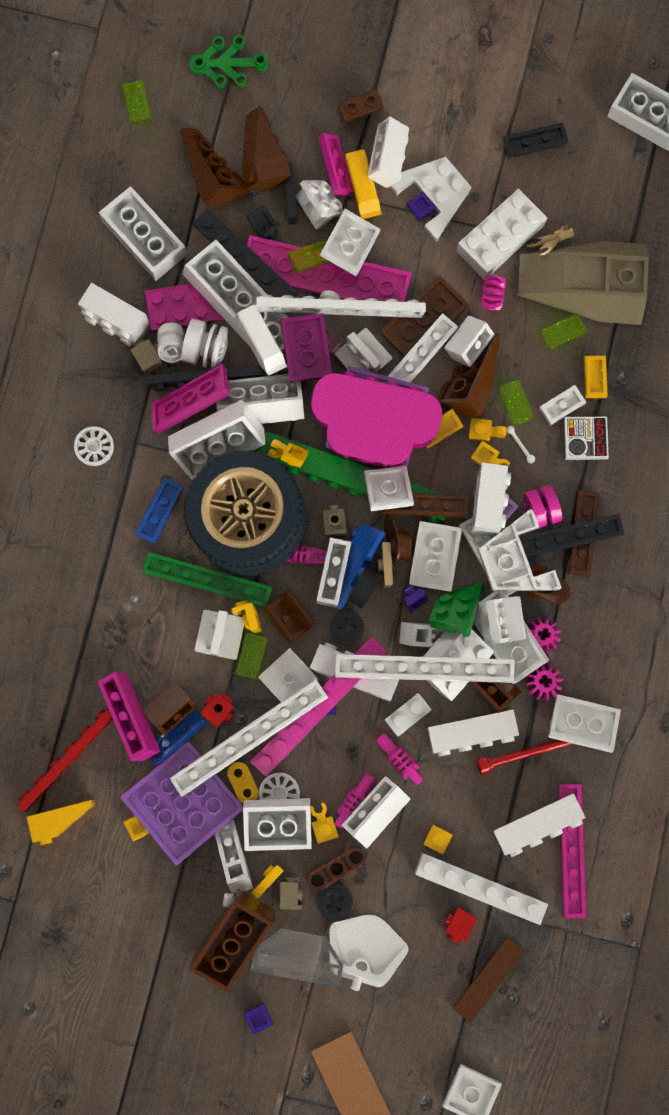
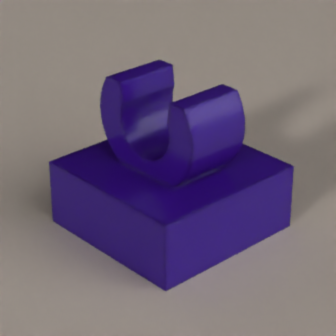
M411 584L404 588L405 595L407 596L404 599V603L410 613L428 602L427 595L422 588L415 591Z

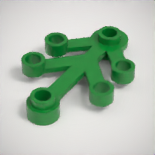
M236 35L233 38V44L218 59L211 58L217 51L223 50L225 47V40L221 36L214 37L213 44L203 54H196L189 61V67L193 73L206 75L214 82L215 87L218 89L226 87V77L222 74L217 75L211 68H219L235 82L238 88H244L247 85L246 76L242 73L238 74L231 67L253 66L257 72H264L269 67L268 57L262 53H258L250 58H232L238 50L245 47V38L242 35ZM241 40L243 43L238 45L236 41ZM217 41H221V42H222L221 45H216L215 43H216ZM258 59L264 60L262 63L257 62ZM196 62H203L202 65H196ZM221 79L224 82L222 84H218L217 81ZM244 79V82L238 83L237 80Z

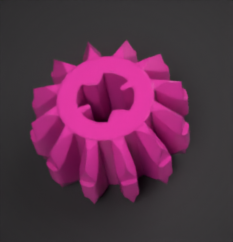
M495 274L485 277L481 299L482 308L492 311L502 308L506 285L505 277Z
M538 617L536 618V624L533 621L529 622V626L532 628L530 631L547 654L550 652L549 646L555 650L557 645L554 642L561 641L560 637L555 636L561 633V629L554 630L553 627L557 623L554 621L549 625L550 620L548 617L545 618L544 622ZM544 630L548 638L541 640V636H538V633Z
M543 664L539 667V670L533 671L534 675L529 674L526 676L532 680L525 683L528 687L533 686L529 694L537 691L536 699L538 700L543 694L544 700L547 701L549 700V694L552 697H556L557 693L555 690H562V687L556 683L562 682L563 678L555 677L560 671L556 670L552 673L553 665L551 664L548 665L546 670ZM541 676H544L545 680H549V684L546 685L547 688H544V685L539 683L543 679Z

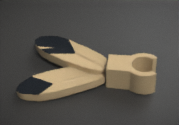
M568 225L563 226L554 234L531 239L525 245L527 247L542 245L539 249V255H545L558 242L573 237V228L568 229Z

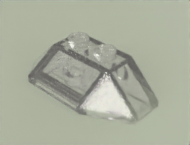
M283 928L259 945L254 953L251 971L337 988L340 987L343 963L326 937Z

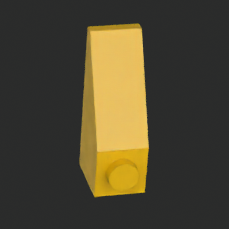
M95 800L28 816L27 821L32 843L39 842L40 846L53 843L52 838L58 837L95 805Z

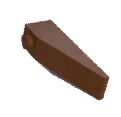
M257 107L246 115L242 164L246 190L266 192L291 176L287 155L284 150L280 149L278 145L279 139L273 135L271 124L262 107Z
M499 333L494 335L471 367L458 365L455 369L457 374L451 381H446L437 398L442 408L447 410L453 409L456 414L463 417L482 416L490 396L500 341Z

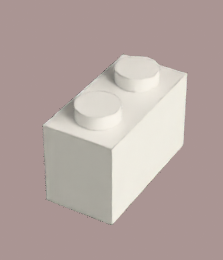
M468 315L444 349L452 360L471 367L495 334L486 322Z

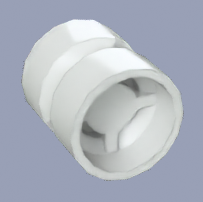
M165 323L158 329V356L163 361L174 363L181 360L185 338L182 326L177 323Z

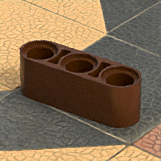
M352 847L316 868L308 876L309 886L313 890H322L361 867L366 860L365 852L359 847ZM353 851H359L362 854V859L359 863H352L349 856ZM335 862L343 865V871L338 875L333 874L330 870L331 865ZM314 874H321L324 877L322 885H313L311 878Z

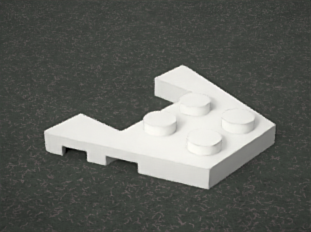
M446 157L402 172L399 182L390 186L391 190L398 195L414 183L431 200L439 214L425 224L424 229L435 242L439 240L441 234L447 228L472 189Z
M533 509L527 511L478 549L492 591L560 590L562 588L555 570L534 577L518 535L539 528Z

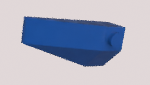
M363 523L360 528L356 527L352 532L350 538L353 540L351 542L337 611L341 612L355 584L365 568L369 566L381 543L384 541L385 532Z

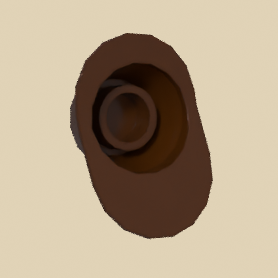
M386 515L384 519V532L386 542L391 543L392 566L394 567L400 560L413 558L414 542L409 532L396 528L393 518L390 515Z
M529 565L534 577L550 572L542 565ZM558 577L562 587L560 590L526 591V593L535 600L544 599L550 603L559 604L568 600L570 588L562 578Z

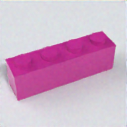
M113 672L98 681L130 761H144L160 752L128 674Z

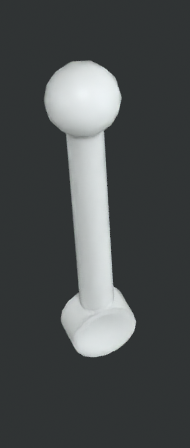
M508 426L507 433L512 435L526 455V461L532 464L535 461V457L530 455L515 434L514 427Z

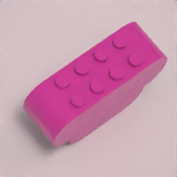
M345 372V375L337 373L328 374L322 377L315 385L311 401L312 411L317 422L327 429V439L332 451L341 458L383 468L399 467L409 460L413 448H424L430 445L437 437L442 418L440 403L433 395L422 392L419 387L408 386V388L400 387L399 383L387 381V384L378 382L379 379L368 376L366 379L357 378V374Z

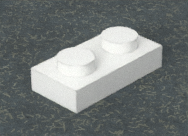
M574 385L540 406L539 410L551 426L585 405L586 401Z
M418 693L387 717L385 722L398 737L432 709Z

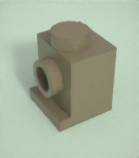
M339 505L327 506V510H323L325 538L346 537L345 509H340ZM332 517H337L339 521L337 523H332L330 519Z
M285 877V881L280 882V909L302 910L303 904H298V900H303V886H299V877Z

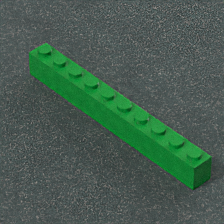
M264 431L266 444L253 450L255 453L260 452L262 455H268L271 448L277 450L275 447L270 446L274 439L279 440L285 445H288L290 442L309 450L301 468L282 461V456L274 459L279 461L282 466L284 465L291 475H304L311 482H324L328 488L338 490V488L344 489L348 495L354 497L361 495L366 497V500L369 502L364 471L374 470L372 468ZM410 482L412 493L446 495ZM421 516L426 518L428 523L443 524L445 517Z

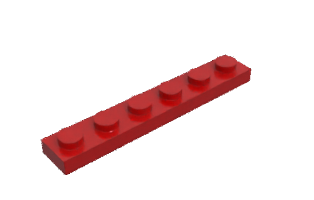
M109 708L106 711L104 709L101 710L95 717L97 721L91 727L88 725L79 734L81 738L76 743L73 741L64 750L66 754L61 759L56 758L49 766L51 770L46 775L42 774L35 780L34 784L36 786L30 792L27 790L18 799L20 803L17 807L22 812H27L113 721Z

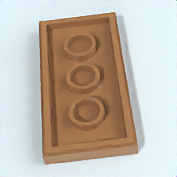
M351 1030L311 1050L341 1115H391Z

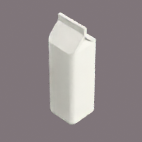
M254 304L239 311L236 314L235 320L262 369L269 376L286 368L287 365L283 354L256 305Z

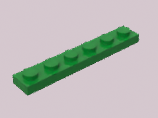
M148 552L142 571L143 574L235 600L248 601V603H253L263 608L268 605L272 587L151 552Z

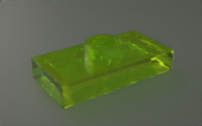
M143 80L122 84L131 125L152 121Z
M326 240L288 252L287 257L296 273L330 262L320 256Z
M579 314L540 331V335L549 351L587 333Z
M519 379L499 386L513 426L534 419Z
M246 633L236 675L257 680L268 638Z

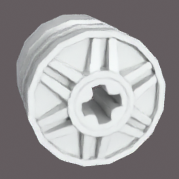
M192 318L185 334L181 360L196 365L201 356L203 357V367L207 368L210 360L211 369L219 366L224 359L228 345V327L221 326L217 335L218 325L213 324L210 331L207 332V323L205 321Z

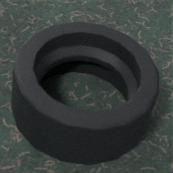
M367 566L351 591L348 601L362 609L382 574Z

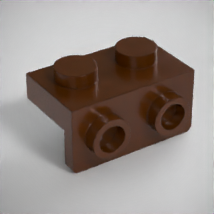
M377 89L338 103L339 118L345 122L383 110V103Z
M290 590L264 608V612L289 644L308 632L315 624L310 613L304 610L297 596L292 594Z

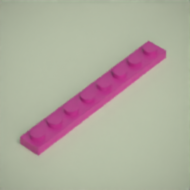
M371 636L354 655L384 656L387 650ZM334 674L322 687L329 698L280 730L250 762L266 777L361 678H337Z

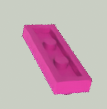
M323 133L318 138L333 194L349 196L353 193V188L339 135Z

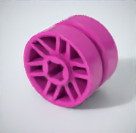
M550 484L540 487L538 492L534 489L523 493L526 511L533 509L539 525L538 529L546 527L547 521L550 525L562 521L560 503Z

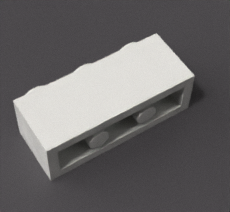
M388 117L378 124L367 178L385 188L399 182L402 176V164L405 160V148L409 140V127L392 117Z
M330 538L316 600L317 604L334 608L338 607L351 542Z
M385 776L341 826L364 847L368 848L411 798Z

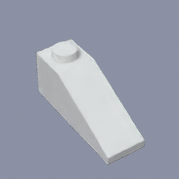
M401 622L399 643L409 646L432 647L445 630L432 628L427 623Z
M231 820L215 833L228 887L231 893L235 894L237 889L243 892L253 889V884L235 822Z

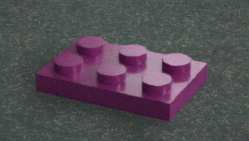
M323 313L281 319L290 383L321 379L328 374H332Z

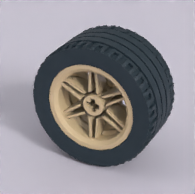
M242 450V452L235 451V453L229 452L221 455L219 458L208 462L207 466L201 468L202 470L196 474L197 476L192 480L189 492L186 494L184 517L186 518L187 530L202 553L219 568L233 574L238 573L239 575L251 576V574L256 576L260 573L266 574V572H271L272 569H277L280 565H284L287 559H291V556L296 553V549L300 547V542L303 541L308 517L306 515V503L295 479L285 466H282L274 458H269L266 454L262 455L260 452L255 453ZM248 489H254V491L248 496ZM231 495L235 500L230 502L226 501V498ZM269 502L270 508H263L264 503ZM245 508L246 510L248 509L249 512L247 514H244L241 512V510ZM223 517H229V518L226 520V522L223 524L222 521H221L222 518H223ZM264 523L266 528L260 531L258 528ZM239 531L245 532V536L242 538L238 537L237 534Z

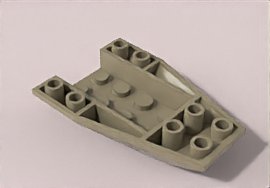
M601 241L552 249L545 255H539V252L520 254L517 296L597 322L641 325L647 299L649 256L646 244Z

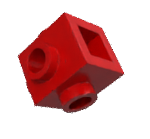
M224 693L222 696L219 694L215 696L210 695L203 704L205 709L201 712V715L217 728H220L224 722L228 724L235 715L233 712L235 707L231 705L234 701ZM218 706L223 707L220 713L216 712Z

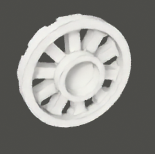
M97 426L87 427L77 435L74 441V451L78 459L84 464L99 466L111 458L114 452V441L105 429ZM99 431L98 436L95 437V432ZM87 432H90L91 438L86 436ZM103 435L107 436L106 439L101 440ZM83 438L86 442H80L79 440ZM107 443H110V446H109V447H108V446H102V445H105V444H107ZM79 447H85L83 450H78ZM101 450L109 451L108 455H105ZM88 453L85 458H82V455ZM98 454L103 458L98 461ZM92 455H93L94 461H93V462H89V460L91 459V457H92Z
M285 773L269 775L263 780L259 788L260 800L287 799V797L299 799L300 797L297 782L293 777ZM281 776L285 778L282 785H280ZM274 777L276 779V785L271 782V778ZM291 780L293 784L286 788L288 781ZM268 784L272 789H265L264 785ZM296 789V794L288 793V791ZM263 793L271 794L270 796L263 798Z

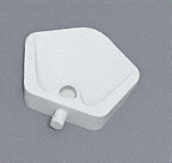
M362 915L334 922L329 928L331 970L338 976L352 979L351 989L355 991L360 990L361 982L375 987L384 986L408 953V946L404 940L383 919L376 915Z

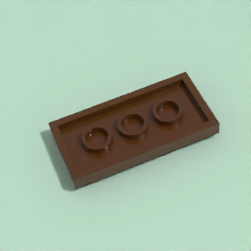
M441 276L437 277L414 299L418 300L419 303H426V311L422 318L395 317L380 331V334L403 357L408 354L442 313L453 322L469 306Z

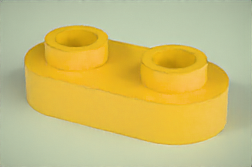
M241 762L233 763L228 769V778L238 800L243 804L244 800H257L259 791L248 766ZM236 769L242 770L243 774L241 777L235 776L234 772ZM245 789H250L252 792L248 798L243 794Z

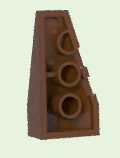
M182 128L180 130L197 190L207 206L223 207L249 193L250 190H246L241 175L237 171L232 172L226 166L228 161L224 157L220 158L213 152L214 146L199 130Z

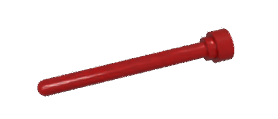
M554 740L490 759V757L486 758L485 756L477 758L476 763L482 776L489 774L494 767L574 743Z

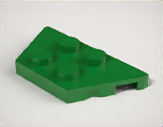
M483 582L439 595L429 618L430 626L453 633L455 629L462 631L463 636L469 637L479 608L478 603L481 601L485 590Z

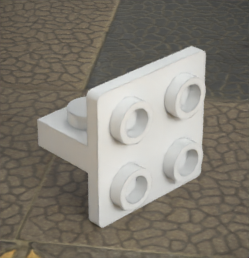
M303 180L300 183L302 189L295 197L316 230L324 227L333 217L341 216L344 211L342 204L335 198L331 191V186L326 181Z
M364 328L357 335L352 332L347 336V343L335 352V356L346 369L348 366L377 373L392 361V356L367 328Z
M519 596L480 601L478 603L483 639L486 644L493 645L526 639Z
M203 610L195 651L236 660L244 629L243 617L229 615L228 612L220 610L219 612Z

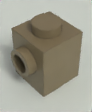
M149 339L135 343L133 345L134 348L130 349L145 376L163 366L158 356L157 344L152 345Z

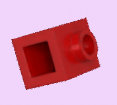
M456 906L453 914L448 913L443 922V925L446 926L444 931L448 933L446 937L456 943H459L460 940L465 943L478 919Z

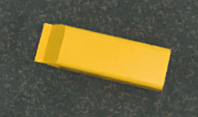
M362 149L345 154V162L361 218L365 219L381 215L374 182L367 178L369 163L365 150Z

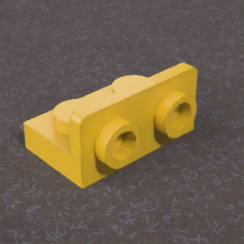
M241 601L236 603L234 608H231L235 616L243 615L244 625L248 630H251L254 634L263 632L256 607L253 603Z

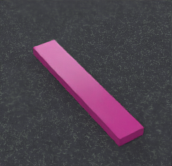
M558 784L559 800L574 793L582 809L581 784ZM582 824L573 829L567 826L562 829L563 833L560 834L563 918H586Z

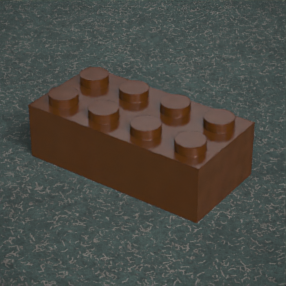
M237 889L193 956L189 970L229 992L273 926L276 910Z

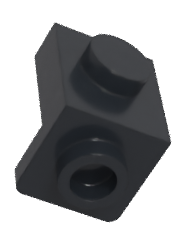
M264 205L259 206L246 217L260 238L267 237L269 239L278 233L277 229L281 226L279 222H275Z

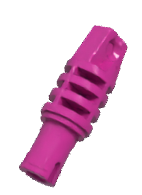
M300 544V547L296 549V553L287 561L306 565H324L327 551Z
M385 733L375 741L388 755V761L405 780L410 777L418 785L424 779L417 771L420 766L403 747H397Z
M367 772L356 789L350 790L337 810V813L340 815L334 824L340 829L344 828L341 825L363 802L377 780Z

